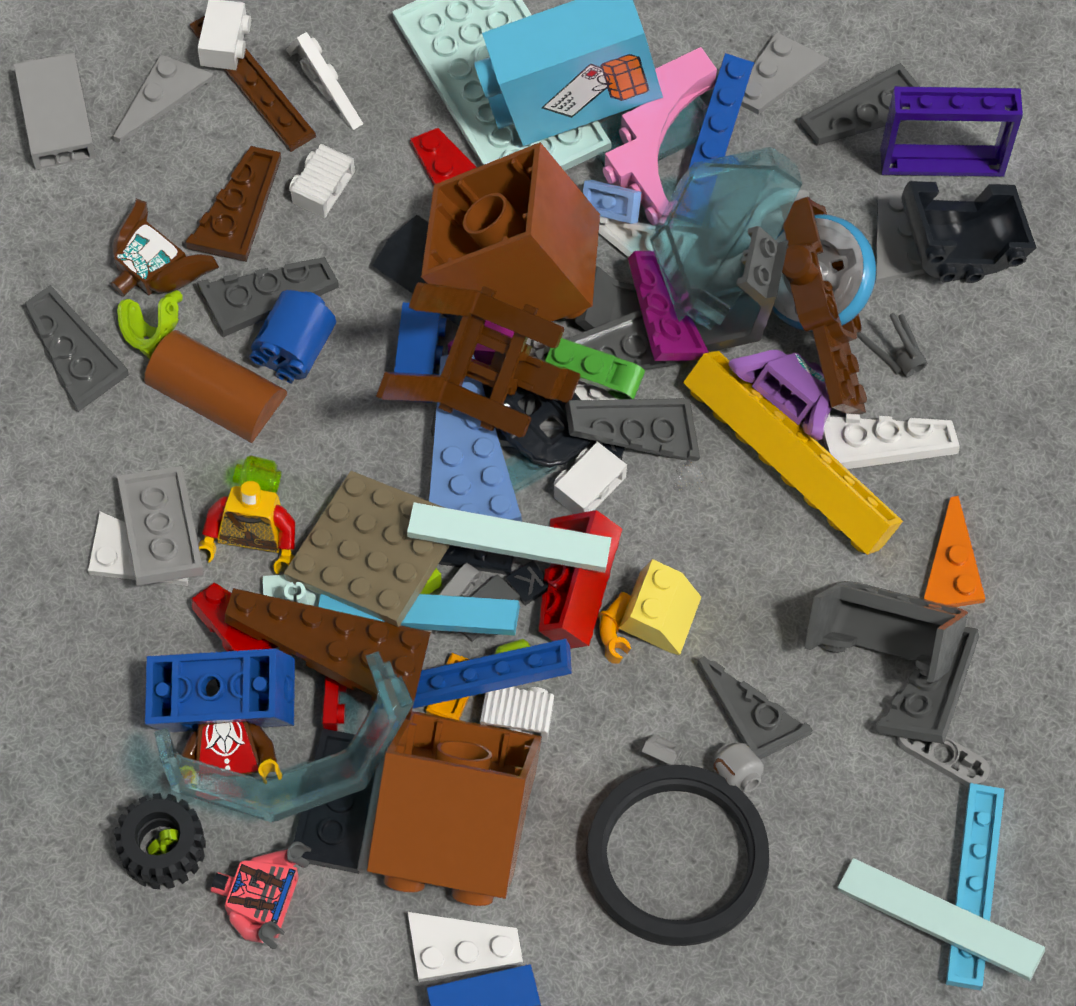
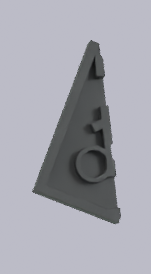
M705 656L698 659L701 671L742 742L747 744L759 759L767 757L812 734L813 730L806 722L804 724L800 723L785 713V708L769 701L766 695L745 681L739 682L726 673L725 668L717 662L710 661Z

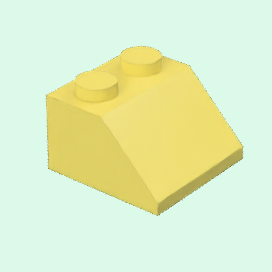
M652 559L639 573L618 629L665 651L680 655L701 596L683 573Z

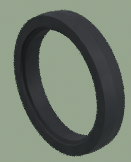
M657 766L627 778L612 790L596 812L587 837L586 863L588 875L595 895L610 917L630 933L661 945H697L709 942L731 931L747 917L756 905L765 887L769 872L770 859L767 832L754 804L736 785H729L724 777L695 766ZM669 791L689 792L703 796L722 807L740 828L748 853L747 874L734 897L717 911L691 920H669L656 917L635 906L616 885L607 858L609 837L623 813L636 802L648 796Z

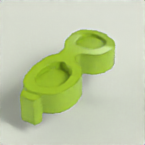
M166 829L161 831L158 835L159 837L149 845L148 854L162 855L170 851L169 845L177 843L180 839L178 830Z

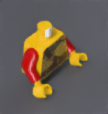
M247 481L241 487H232L229 497H221L209 508L202 532L205 537L204 540L198 543L199 551L200 549L210 551L211 555L208 563L213 560L217 547L214 543V538H218V543L279 553L281 549V556L275 561L273 566L276 574H279L281 571V562H285L289 566L295 557L291 554V549H295V520L281 506L279 496L275 492L263 491L257 482Z

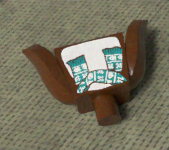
M136 198L131 211L121 224L114 239L113 259L121 274L111 282V285L123 297L135 286H138L148 296L153 292L169 293L190 284L208 272L218 269L219 266L215 258L210 255L196 254L186 256L180 248L147 222V202Z

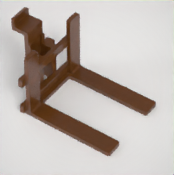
M418 282L409 308L415 311L463 316L441 375L385 372L376 397L382 400L439 402V409L452 413L453 409L480 420V426L487 430L494 431L496 427L517 437H524L531 417L503 405L507 394L515 395L519 386L545 398L558 399L567 403L573 398L580 379V373L566 367L555 366L530 355L533 346L526 344L528 338L551 348H557L564 332L563 326L536 316L539 308L529 304H525L523 310L494 298L497 291L483 286L482 290L479 291ZM485 321H490L513 331V337L484 326ZM477 343L495 350L490 366L472 358ZM465 376L493 387L490 399L462 387Z

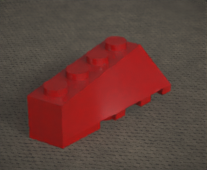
M597 510L550 519V527L611 538L605 573L550 563V567L545 569L544 580L549 584L548 591L542 595L539 632L552 641L567 639L570 649L586 647L590 644L622 533L620 526Z

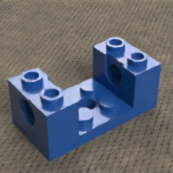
M278 649L147 656L145 724L164 732L198 730V724L248 721L260 727L294 726L295 658ZM218 679L220 689L216 695L209 697L206 693V686L210 680Z

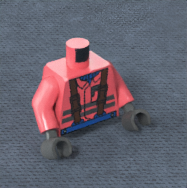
M297 841L286 850L256 856L250 861H241L235 877L219 872L215 874L211 892L227 897L225 909L227 915H229L230 923L245 940L265 943L271 949L277 948L278 945L272 938H278L279 934L284 935L285 933L281 927L299 879L297 868L293 866L297 864L302 868L308 867L309 861L301 856L307 851L310 852V847Z

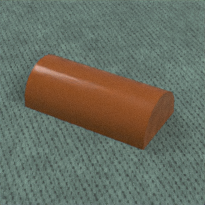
M178 330L167 334L158 344L145 372L146 385L250 443H253L287 396V391L284 388Z

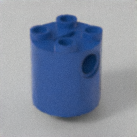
M282 291L251 345L250 360L259 366H266L277 371L275 375L278 379L283 380L286 376L288 378L287 382L290 384L293 383L294 379L306 378L337 323L335 315L325 306L323 299L312 292Z

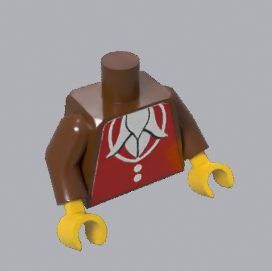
M248 721L199 724L198 730L190 734L181 753L179 771L174 777L175 791L179 792V786L182 783H189L190 793H194L196 790L195 774L196 780L259 773L263 783L267 784L266 776L268 773L276 772L278 780H281L282 773L277 764L274 744L260 726Z

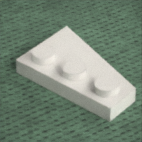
M100 511L88 568L89 575L136 580L125 522ZM188 578L163 581L159 583L187 586Z
M408 912L419 982L523 965L517 928Z

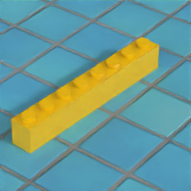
M720 351L703 354L683 382L690 389L691 395L696 400L709 406L713 410L714 417L720 422L728 424L735 431V436L741 442L750 445L756 450L759 459L763 463L773 466L781 474V479L787 485L796 488L802 493L805 502L812 508L819 509L827 517V522L834 529L842 531L851 539V545L856 550L867 555L879 551L903 521L824 447L807 435L800 425H797L752 387L754 383H749L739 378L730 369L729 360Z

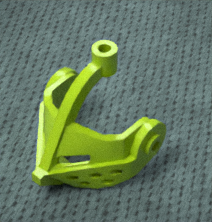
M175 290L160 299L158 303L157 328L150 326L144 321L141 308L137 302L131 299H124L118 305V322L123 337L131 346L140 350L149 359L162 339L172 332L178 323V303L183 299L181 292Z

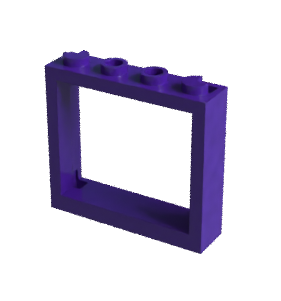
M894 86L880 148L881 174L1004 177L1023 116L1021 88ZM900 120L1001 122L995 145L895 144ZM890 164H896V168H889ZM999 164V169H990L989 165Z

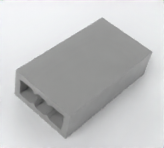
M75 53L57 54L53 57L38 60L30 59L14 64L35 170L96 158Z

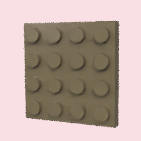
M350 471L287 567L284 576L289 582L294 584L301 582L308 590L328 596L399 627L450 546L449 544L407 537L413 503L437 507L442 506Z

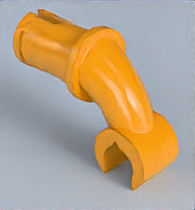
M621 592L606 611L602 610L598 613L600 636L606 648L605 657L609 662L619 664L623 657L616 653L615 648L622 649L626 654L631 649L630 643L623 637H617L616 634L620 630L618 628L631 598L625 592Z

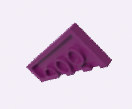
M634 251L628 257V262L654 360H700L703 354L709 353L659 252Z

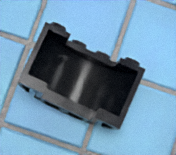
M909 181L903 190L902 204L922 267L927 274L940 279L941 282L966 279L968 283L978 282L985 275L1022 265L1026 262V257L1037 248L1015 185L989 184L974 201L933 200L939 194L936 182Z

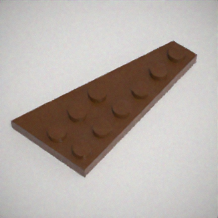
M233 588L225 613V623L259 641L265 639L277 645L280 651L290 656L294 654L305 660L306 666L350 689L358 688L372 696V701L382 706L386 703L400 711L399 715L410 720L431 632L401 625L397 627L379 620Z

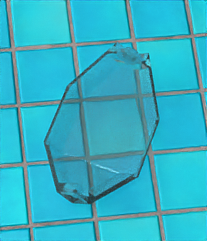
M767 147L695 162L681 177L650 238V242L679 322L688 315L696 323L705 326L709 330L716 324L721 325L744 291L736 283L738 278L743 277L745 265L741 262L742 257H745L743 251L749 249L751 237L747 234L748 228L760 226L773 239H777L803 183L797 164L774 148Z

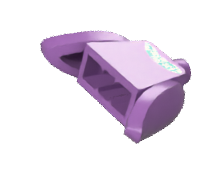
M769 350L729 361L730 369L739 378L746 382L754 383L752 387L797 425L803 421V431L811 438L818 441L822 439L824 425L832 407L823 371L819 364L815 362L809 363L797 353L786 355L779 350Z

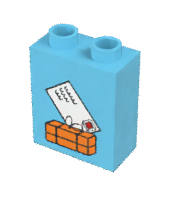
M574 0L483 32L482 35L490 57L474 62L486 99L488 98L498 129L514 124L523 146L663 98L647 39L633 0Z

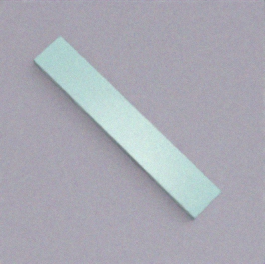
M415 502L413 503L407 537L604 573L606 572L611 544L610 537Z
M854 858L838 886L839 892L1028 981L1031 980L1045 952V947Z

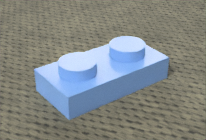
M595 180L584 181L583 194L599 212L600 216L630 224L638 223L642 192Z

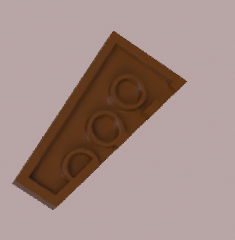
M250 146L231 174V180L225 189L220 190L216 196V202L208 213L205 212L199 221L200 225L195 233L191 234L186 240L187 249L247 262L281 162V152Z

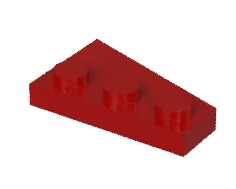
M215 582L192 598V610L210 632L216 633L220 637L222 646L226 651L275 649L278 647L265 639L259 641L224 622L231 592Z

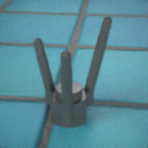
M895 313L890 314V319L904 344L895 353L896 361L861 332L857 333V337L890 365L896 375L903 372L906 377H910L914 372L917 373L923 370L928 364L903 314L899 315V320Z

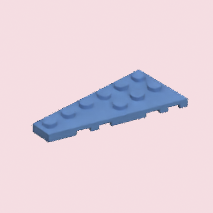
M448 355L441 356L439 375L442 374ZM465 376L462 387L486 397L482 383ZM437 402L429 502L448 509L522 522L496 429L494 428V431L487 430L480 426V420L453 409L452 413L439 409L440 403Z

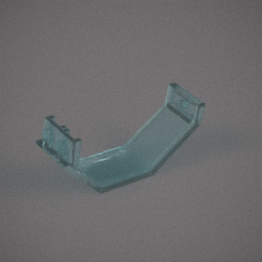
M379 651L366 655L377 688V699L349 746L341 752L283 772L281 780H278L277 775L267 778V784H264L262 779L181 756L175 749L168 728L156 731L154 734L160 760L173 792L273 823L365 789L414 702L402 676L397 678L390 661L383 663Z

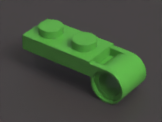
M561 338L557 348H550L545 360L555 366L566 367L580 373L579 381L605 389L611 396L617 399H634L645 374V370L635 363Z

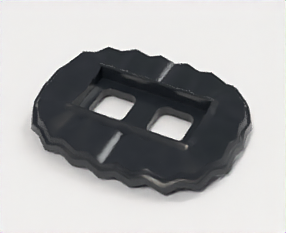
M518 386L515 395L507 394L503 405L526 414L519 407L518 401L527 394H533L541 403V407L532 415H529L531 421L524 437H517L498 428L499 432L506 437L509 444L515 446L519 453L527 456L533 464H541L548 468L556 465H566L589 445L590 440L570 436L565 408L567 403L558 399L545 398ZM574 392L572 400H581ZM549 417H554L563 426V431L554 438H549L540 429V425Z

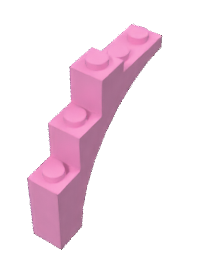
M701 47L655 69L663 98L645 103L623 114L619 134L624 145L605 153L603 174L607 182L642 192L640 202L645 208L646 217L651 225L673 229L675 212L664 194L658 174V154L666 132L684 108L695 98L715 86L717 68Z

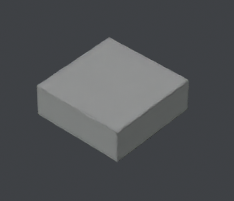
M654 734L646 740L642 752L670 765H674L679 760L683 748Z

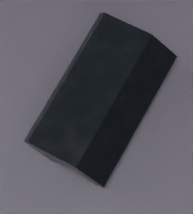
M415 215L387 240L372 265L412 294L418 282L427 283L421 275L429 222L419 215ZM442 314L457 326L460 325L463 317L461 315Z

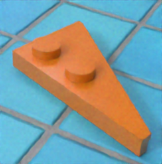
M959 496L950 498L924 595L926 600L953 607L984 603L986 599Z

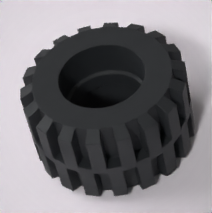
M161 793L153 794V799L148 801L146 796L139 798L140 804L135 806L131 803L126 808L128 815L121 814L118 819L120 827H115L114 835L117 840L115 841V847L123 868L126 869L127 874L132 879L136 877L138 883L144 887L149 882L153 889L160 890L161 883H166L167 888L170 889L175 887L174 881L180 879L182 884L189 880L187 873L191 871L195 875L199 870L197 862H203L205 857L203 848H206V840L194 808L190 809L188 802L183 799L177 802L176 796L168 794L166 799H162ZM158 827H170L178 830L180 839L177 845L168 853L151 855L141 850V842L149 831Z

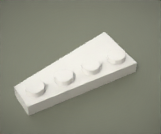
M829 413L824 425L823 441L825 448L846 469L958 454L960 448L952 420L910 418L909 421H896L890 416H879L878 420L862 419L859 414H846V417H830Z

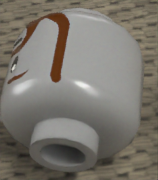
M727 743L717 751L714 756L713 772L724 777L729 785H736L741 791L747 793L752 792L760 785L764 764L747 744Z

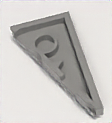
M160 55L113 135L114 141L120 143L124 139H129L138 133L139 128L151 120H157L172 110L177 103L184 102L191 97V93L203 85L212 83L214 80L213 73Z

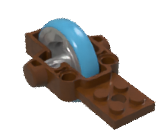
M807 196L779 207L784 229L774 239L778 243L789 241L778 294L772 311L788 325L802 331L813 332L831 407L847 414L861 415L866 413L864 403L867 402V396L863 386L859 384L857 377L859 364L855 355L851 353L849 342L856 340L857 333L862 330L859 313L867 304L875 285V257L869 241L856 226L840 217L827 215L824 205L814 202Z

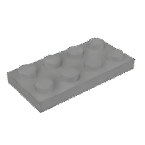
M179 466L117 476L136 585L203 575V566L183 467Z

